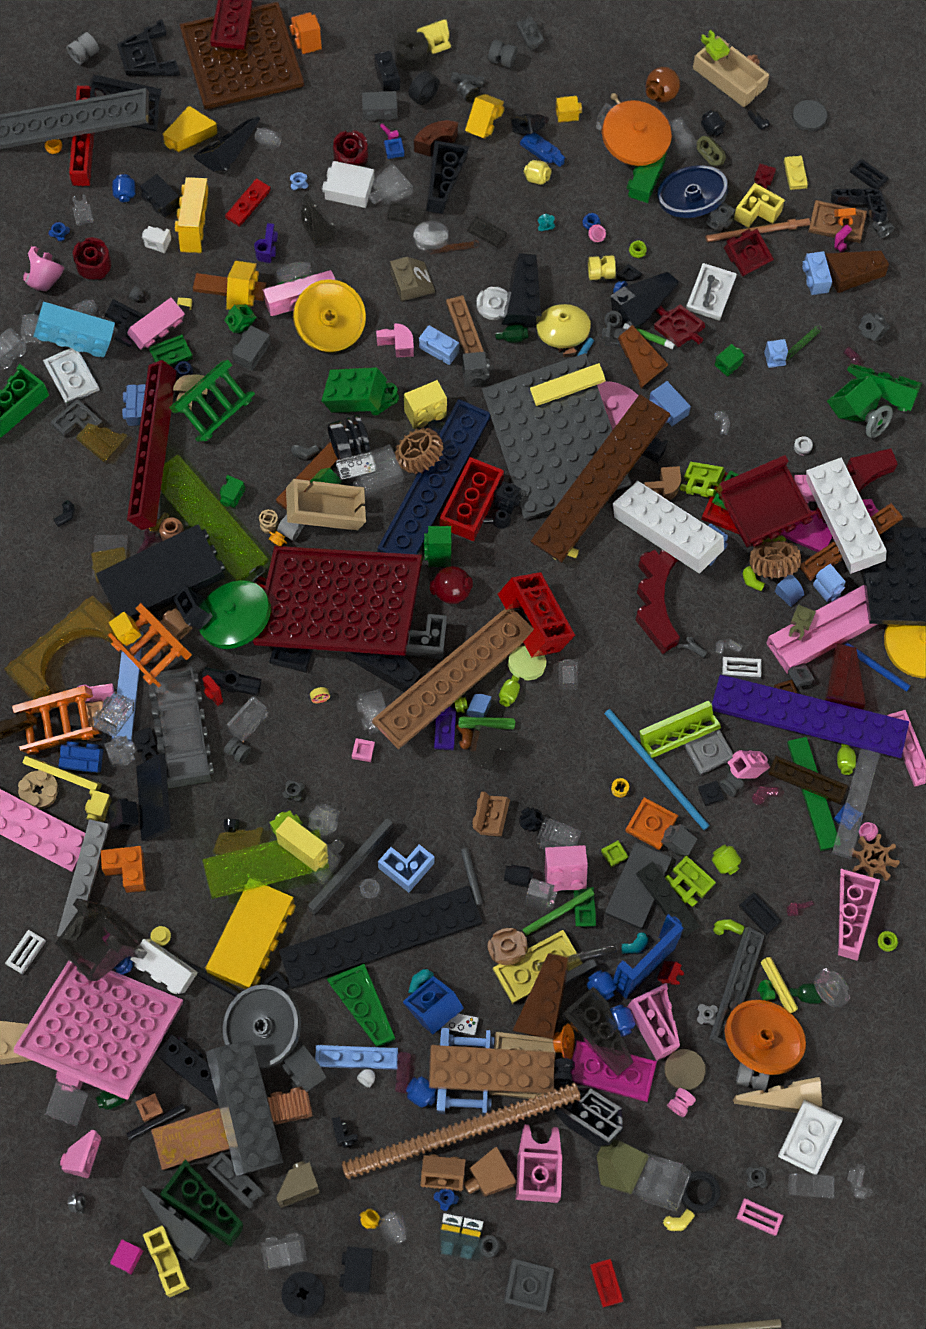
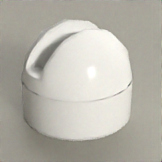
M364 1069L357 1076V1079L366 1087H371L375 1081V1073L370 1069Z

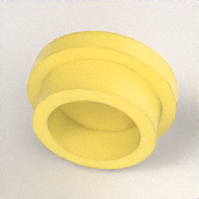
M158 926L151 932V940L160 946L167 945L171 939L169 929L164 926Z

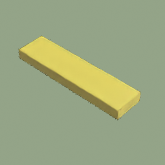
M600 363L536 385L531 387L530 390L536 406L606 382Z
M32 756L24 757L23 764L91 790L98 791L101 788L102 783L61 769Z

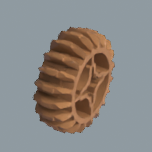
M422 427L420 430L416 428L415 432L410 431V434L407 436L404 435V439L399 440L400 445L396 446L397 451H395V459L401 469L409 474H417L418 472L423 473L425 469L429 471V467L435 466L434 463L440 461L439 457L443 455L442 451L444 448L442 439L437 432L430 428L425 429Z
M765 541L764 544L753 547L750 555V565L753 572L757 573L758 576L763 575L764 578H786L787 575H793V572H797L801 564L800 550H798L797 546H793V543H787V541Z

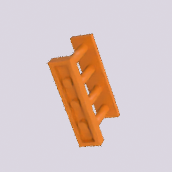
M140 603L135 608L140 613L139 619L135 624L140 629L144 624L150 623V629L129 650L114 635L110 633L108 636L113 640L111 645L118 652L122 650L145 674L143 678L150 685L154 683L157 687H160L161 684L155 677L176 657L182 655L188 660L192 654ZM160 633L162 635L159 638L160 641L138 661L134 655L155 634L158 635ZM171 645V652L149 672L145 666L165 646Z
M81 686L13 705V713L16 715L22 712L32 716L34 713H41L46 738L35 742L33 726L25 729L28 744L19 746L20 751L28 755H35L40 750L65 744L67 741L89 740L94 735L100 734L98 729L89 726L85 704L87 698L93 697L92 689ZM75 702L78 704L82 729L71 732L67 706ZM57 707L60 710L64 734L53 737L49 712L52 708Z

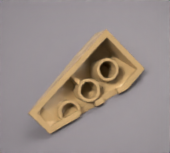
M820 1077L792 1082L793 1084L789 1085L788 1088H784L781 1085L768 1089V1093H764V1090L736 1095L733 1102L734 1104L795 1113L799 1112L804 1100L822 1107Z

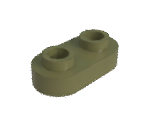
M702 136L698 139L696 144L697 150L710 165L720 166L725 162V152L713 138Z

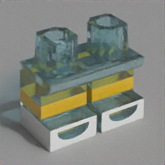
M444 1213L440 1234L441 1254L452 1256L453 1247L457 1245L462 1246L460 1258L471 1260L475 1249L478 1247L483 1221L464 1218L462 1234L459 1237L462 1217Z

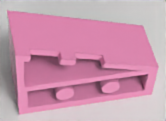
M667 983L633 999L627 1006L631 1009L636 1025L657 1061L672 1054L680 1046L675 1020H673L671 1011L672 1005L669 1002Z

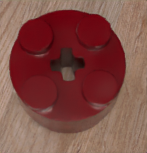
M352 130V132H340L333 141L334 161L364 167L368 161L366 137L355 130Z
M89 237L75 245L73 258L78 274L86 279H103L111 269V258L105 243L101 239Z

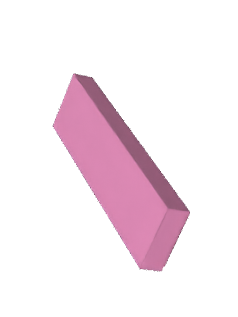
M906 710L887 715L909 721L902 757L914 787L926 784V759Z

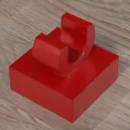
M664 961L657 980L662 983L679 985L680 982L676 980L677 975H684V972L680 970L682 965L676 961Z

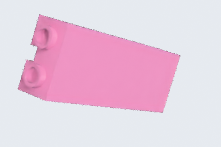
M864 585L816 610L809 630L804 629V636L801 641L798 640L800 636L798 632H793L792 636H789L791 627L795 626L793 624L768 637L766 644L787 674L791 667L804 665L878 625L869 624Z

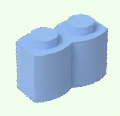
M829 564L818 572L813 586L828 603L841 597L840 593L844 590L846 581Z

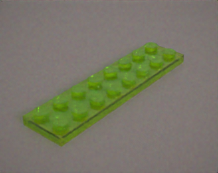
M176 455L164 464L161 493L190 527L199 524L201 530L206 529L210 538L207 540L209 546L214 545L218 553L215 555L216 558L222 561L224 567L236 581H243L257 571L261 565L264 566L269 562L264 553L179 455Z

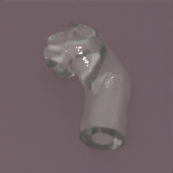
M723 639L715 643L714 650L719 654H722L725 649H731L740 653L743 645L731 639Z

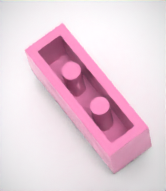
M169 298L132 325L127 334L140 350L145 346L149 348L156 342V338L166 336L171 327H178L183 322L182 318L185 313L172 298Z

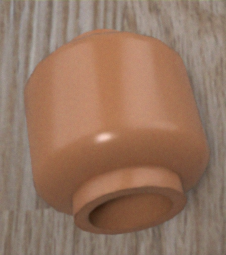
M174 517L164 519L159 526L160 536L163 541L184 531L182 522Z

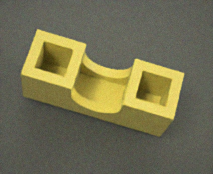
M164 1226L143 1234L149 1252L157 1266L166 1295L170 1298L189 1289Z

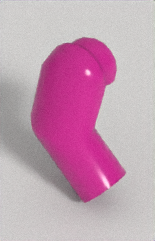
M845 225L835 236L834 247L839 252H844L847 248L844 238L852 231L848 225Z

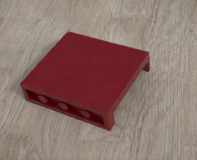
M786 455L720 483L716 489L747 548L751 546L754 548L758 547L766 539H776L780 536V533L784 531L789 533L800 524L805 526L811 523L816 515V511L811 512L786 466L789 462Z

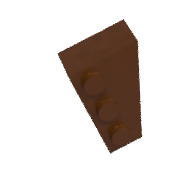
M882 251L825 254L832 284L837 293L884 277L889 267V263Z

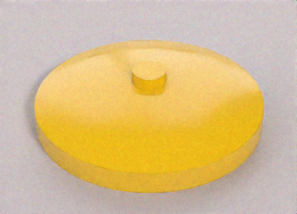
M326 279L314 282L302 291L294 306L293 319L297 333L307 345L321 352L333 353L342 351L357 341L365 326L366 313L362 299L352 287L338 280Z
M887 624L884 634V645L892 663L907 675L916 678H926V626Z

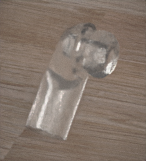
M716 411L714 419L721 422L719 434L728 435L730 418L725 411Z

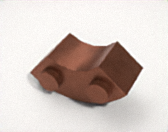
M449 120L438 121L424 127L414 139V152L431 157L435 141L454 144L458 136V122Z

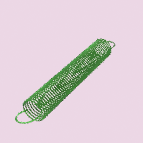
M816 327L813 328V332L816 334H812L811 332H809V334L805 335V339L812 340V337H808L813 335L816 336L819 333V331L815 330ZM803 337L788 352L796 354L799 350L793 351L792 349H799L796 345L804 347L809 340L804 341Z

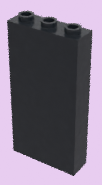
M199 524L96 573L116 617L122 612H126L135 622L139 619L138 616L140 615L135 608L140 603L151 613H154L174 603L173 598L185 585L197 592L224 579L223 571L226 569L221 560H216L215 555L218 553L213 544L209 546L207 540L210 538L206 529L201 530Z

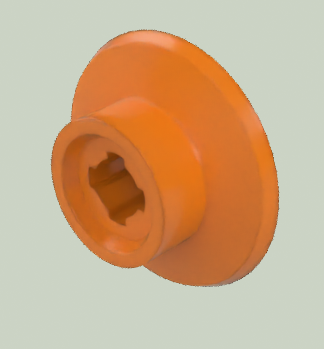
M566 1024L562 1032H556L553 1039L555 1052L562 1053L563 1058L567 1059L573 1058L575 1047L574 1031L570 1024Z

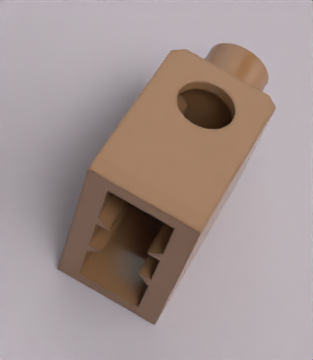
M495 1147L470 1168L473 1178L463 1183L468 1194L480 1189L483 1196L486 1197L515 1186L516 1180L498 1148Z

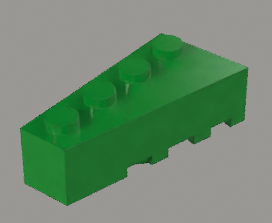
M21 364L16 368V373L9 377L5 388L0 390V438L49 396L45 384Z

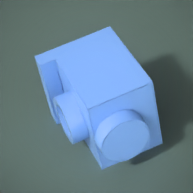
M785 339L767 342L764 353L768 368L786 365L785 360L788 349Z

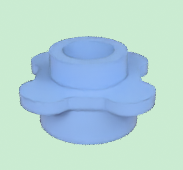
M300 172L291 175V189H306L308 187V183H306L307 175Z

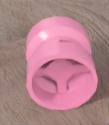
M679 1088L675 1093L676 1097L671 1099L667 1106L677 1115L684 1117L688 1112L687 1108L692 1106L696 1099L686 1090Z

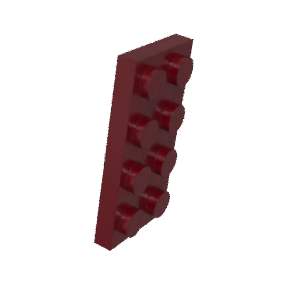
M218 0L210 39L211 46L245 49L253 0Z

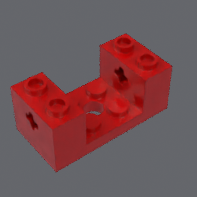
M541 572L512 577L498 593L506 610L522 607L534 628L523 641L531 658L560 652L575 636Z

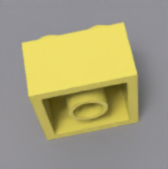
M438 380L404 394V411L414 429L417 427L422 428L431 421L441 420L447 415V397Z

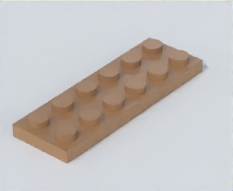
M431 1045L429 1088L525 1094L544 1093L545 1095L547 1091L554 1092V1052Z

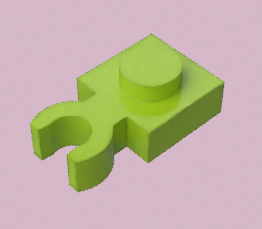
M710 30L708 33L710 38L702 34L701 41L703 44H706L705 50L714 61L729 54L730 49L721 38H714L715 34L713 31Z

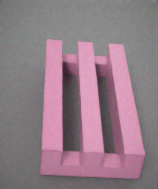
M744 1198L736 1219L776 1236L783 1215ZM746 1205L777 1218V1222L746 1209ZM743 1213H745L749 1216H752L758 1220H761L767 1224L774 1226V1229L769 1228L763 1224H760L742 1215Z

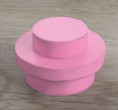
M597 224L590 227L588 235L591 241L598 243L604 240L606 231L601 225Z
M870 822L862 824L859 828L860 837L863 836L865 841L873 840L878 834V827Z

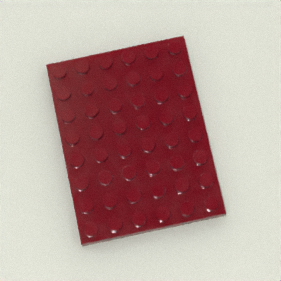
M274 546L264 590L271 603V614L263 631L253 639L254 645L405 656L423 561L422 555Z

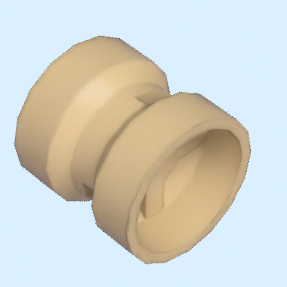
M268 509L262 511L259 515L261 530L266 534H270L269 532L275 533L279 525L276 512Z

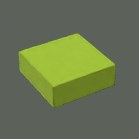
M619 840L601 849L610 867L628 859V855Z

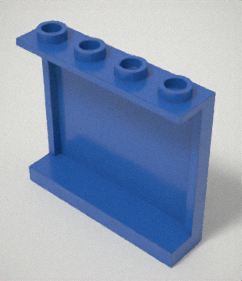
M669 914L666 916L659 934L661 941L633 969L624 960L617 966L613 982L617 985L616 990L625 999L675 950L684 929L681 921L675 916L671 917Z

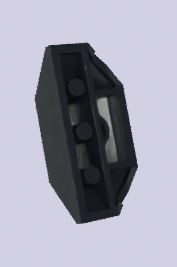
M578 1088L581 1096L580 1101L574 1100V1103L568 1102V1105L562 1104V1107L556 1106V1109L553 1110L568 1128L597 1147L610 1145L623 1131L622 1108L591 1088Z

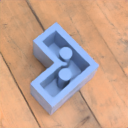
M418 845L406 859L390 847L378 861V868L409 893L434 865V856L421 845Z

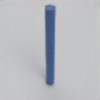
M848 642L844 645L843 649L906 692L911 685Z

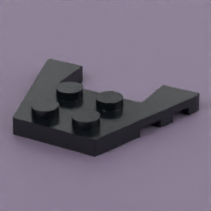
M162 19L158 20L156 25L144 28L142 33L134 34L117 44L126 75H180L176 59L161 63L157 62L150 39L167 35Z

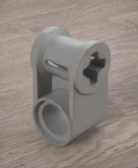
M286 514L279 523L277 532L295 541L305 524L288 523Z

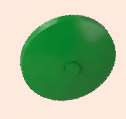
M234 581L222 585L205 599L213 617L199 631L204 639L214 647L232 649L243 646L255 639L267 625L271 614L269 597L259 585L250 581Z

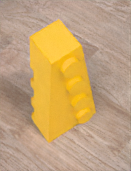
M186 177L185 185H182L183 197L179 199L181 209L177 210V219L179 220L175 221V232H178L180 252L202 253L201 240H203L204 235L203 225H205V211L207 208L208 182L207 178Z

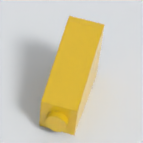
M188 106L163 133L164 143L169 149L180 152L215 136L218 133L217 124Z

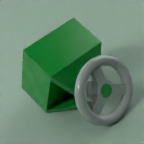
M871 375L852 379L827 400L839 419L867 422L866 435L869 438H875L883 433L892 419L893 411L890 406L884 405L876 410L882 392ZM887 411V416L882 417V412Z

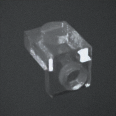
M856 1164L853 1169L850 1168L847 1181H851L849 1192L854 1193L853 1196L866 1199V1197L872 1195L873 1190L861 1187L865 1166Z

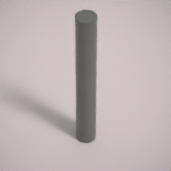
M463 848L461 849V854L476 906H481L483 901L469 849Z

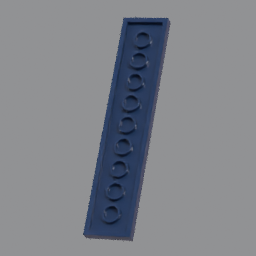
M458 399L439 434L444 448L442 451L443 455L439 457L440 461L435 462V466L429 467V471L425 469L423 473L418 472L377 548L378 552L416 555L419 553L424 543V533H428V526H433L491 418L490 412Z

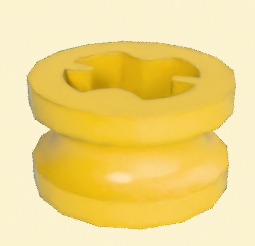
M622 778L614 780L611 787L613 795L619 798L626 796L629 791V783ZM617 784L625 786L623 792H619L620 790H616Z

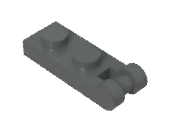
M222 1152L207 1167L249 1209L254 1205L253 1202L257 1197L260 1198L264 1194L245 1174L236 1176L233 1162ZM249 1187L252 1192L246 1197L243 1192Z

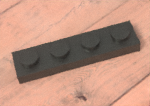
M653 861L636 873L666 916L668 914L671 917L675 916L681 921L684 928L681 933L682 939L700 927Z

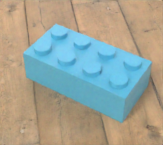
M43 301L33 337L41 341L53 342L61 347H70L78 352H87L95 357H105L111 342L115 323Z

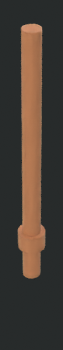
M790 219L783 223L706 235V242L731 239L734 236L736 238L741 237V233L748 229H751V231L758 229L760 233L784 229L795 230L797 227L810 225V219Z

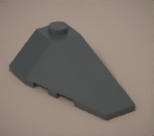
M143 1186L141 1191L175 1245L180 1249L178 1254L187 1261L190 1258L196 1261L210 1243L209 1237L186 1218L183 1219L177 1211L168 1207L164 1201Z

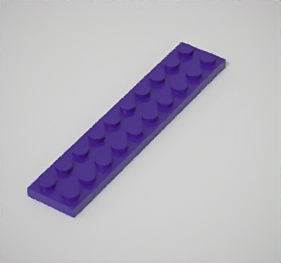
M721 674L712 702L714 712L898 758L902 756L909 721Z

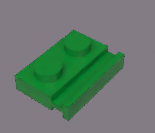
M183 335L149 347L154 362L164 360L171 367L176 366L182 361L186 362L193 359Z

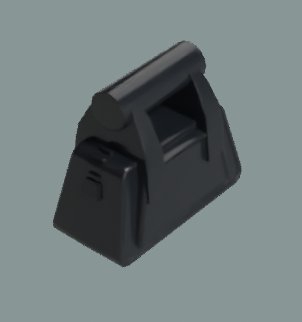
M527 113L511 117L514 133L532 134L541 130L549 121L547 116L541 114Z

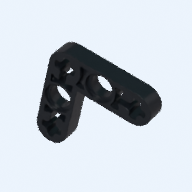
M832 190L830 199L832 203L866 204L873 221L883 222L887 219L888 210L880 190Z

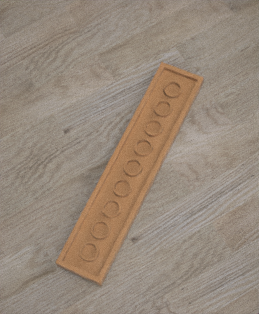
M504 609L374 717L372 723L400 749L504 661L515 649L524 644L523 641L534 629L514 609Z

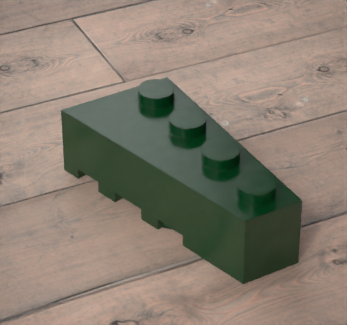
M185 1159L160 1193L161 1200L231 1247L243 1230V1223Z

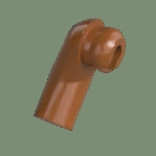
M457 725L456 728L462 734V741L459 743L460 747L467 750L469 746L473 745L474 733L470 728H459Z

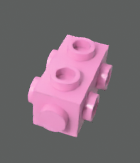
M739 750L728 761L731 773L737 778H757L770 768L767 763V757L761 751Z

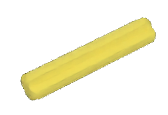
M767 957L763 959L761 965L784 1008L789 1013H794L798 1007L772 958Z

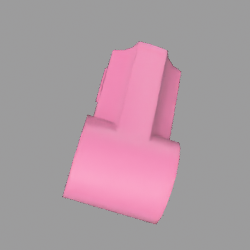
M113 683L91 687L87 685L78 686H86L92 689L93 697L87 698L85 703L115 701Z

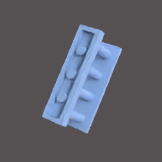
M441 1028L440 1046H481L494 1049V1037H490V1030H486V1038L453 1037V1035L449 1034V1028ZM438 1089L437 1114H445V1109H449V1107L482 1108V1115L484 1116L487 1111H491V1098H487L488 1091H483V1100L455 1099L446 1096V1089Z

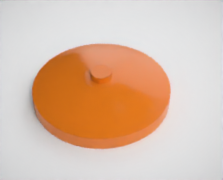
M625 101L614 106L606 115L602 125V138L606 148L618 160L630 165L644 166L655 163L664 156L671 142V128L667 118L656 107L642 101Z
M765 1000L743 1002L732 1010L725 1024L726 1042L733 1055L742 1064L759 1073L769 1075L786 1073L796 1067L804 1055L806 1039L801 1025L791 1013L775 1003Z

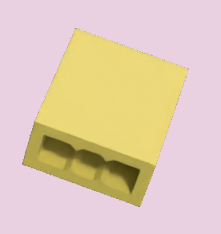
M288 816L276 830L278 844L315 872L319 867L323 868L328 862L327 844Z

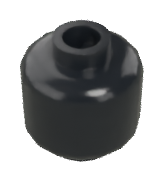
M712 109L702 115L700 124L707 135H715L717 137L724 132L723 128L726 126V121L719 111Z

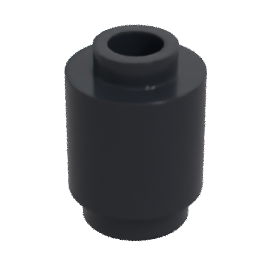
M513 864L511 866L506 865L504 881L509 882L508 884L527 887L528 883L532 884L533 872L530 871V867Z

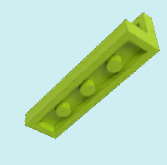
M706 701L639 730L641 744L650 757L654 758L720 729L721 724L713 715L711 703ZM710 720L713 723L710 726H702L703 723ZM689 729L696 730L692 734L685 733ZM671 737H678L676 741H668ZM655 744L661 745L660 748L652 750L650 747Z

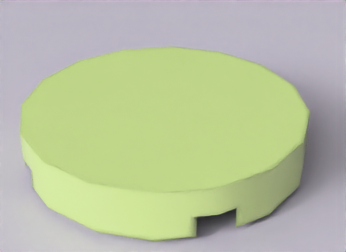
M525 645L519 646L509 655L508 667L510 672L517 678L521 677L528 681L535 680L544 673L546 658L545 655L531 658Z

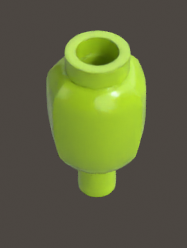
M513 675L511 679L505 681L499 692V703L508 707L515 702L520 690V684L518 683L520 677L517 678Z
M842 744L837 753V765L844 775L852 774L856 766L855 751L846 744Z

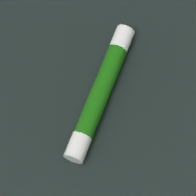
M625 323L623 329H628L631 326ZM636 328L645 339L673 349L675 346L670 340Z

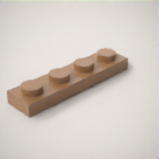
M464 296L447 299L446 305L464 354L484 352Z

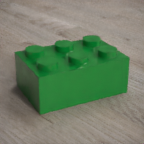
M378 368L330 370L321 401L330 412L379 411L387 378Z

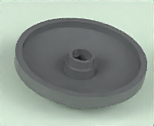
M256 985L239 993L230 1003L223 1021L225 1045L252 1039L259 1068L272 1067L286 1059L294 1050L301 1032V1016L297 1004L288 993L271 985Z

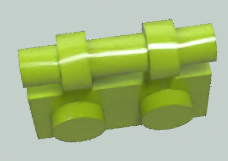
M690 462L684 475L688 484H681L680 490L691 495L696 493L701 494L702 497H715L716 489H711L712 485L718 486L721 483L726 471L724 467ZM697 483H701V484H703V486H702V487H699V486H696V484H697Z
M687 856L673 869L672 872L677 875L675 879H672L669 875L665 877L673 890L682 897L681 900L685 904L688 903L691 907L698 903L693 898L695 893L703 898L716 883ZM682 881L691 888L688 892L679 885Z

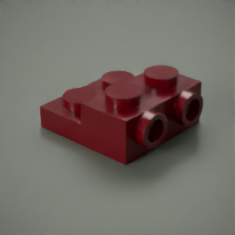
M748 229L741 233L742 236L737 239L734 236L727 240V245L724 246L731 263L735 262L742 277L774 260L758 229L753 231Z

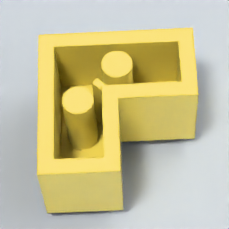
M754 183L736 207L734 220L748 228L757 216L773 224L782 212L785 199Z

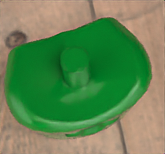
M766 979L761 981L757 992H760L762 1000L775 999L776 995L771 981Z

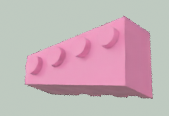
M841 869L838 955L858 961L880 880Z

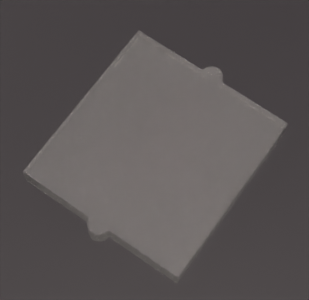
M57 1081L45 1115L58 1119L60 1123L66 1122L77 1127L89 1093L75 1088L74 1085L69 1086Z

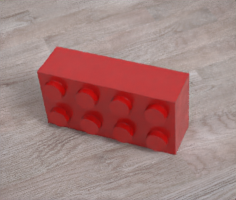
M469 457L440 517V526H451V533L474 542L495 499L494 493L503 482L504 470Z

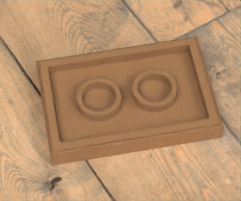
M815 200L808 232L835 238L836 234L845 225H848V220L844 218L843 225L839 226L838 219L840 217H834V210L848 209L849 207ZM856 209V215L851 216L853 223L848 225L852 231L844 240L856 243L861 242L867 211Z

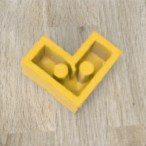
M486 94L475 97L465 131L482 138L491 135L494 129L493 121L503 114L504 101Z
M234 262L227 279L226 309L230 310L234 305L248 304L249 307L253 306L254 295H252V290H254L255 282L258 281L259 276L255 263Z

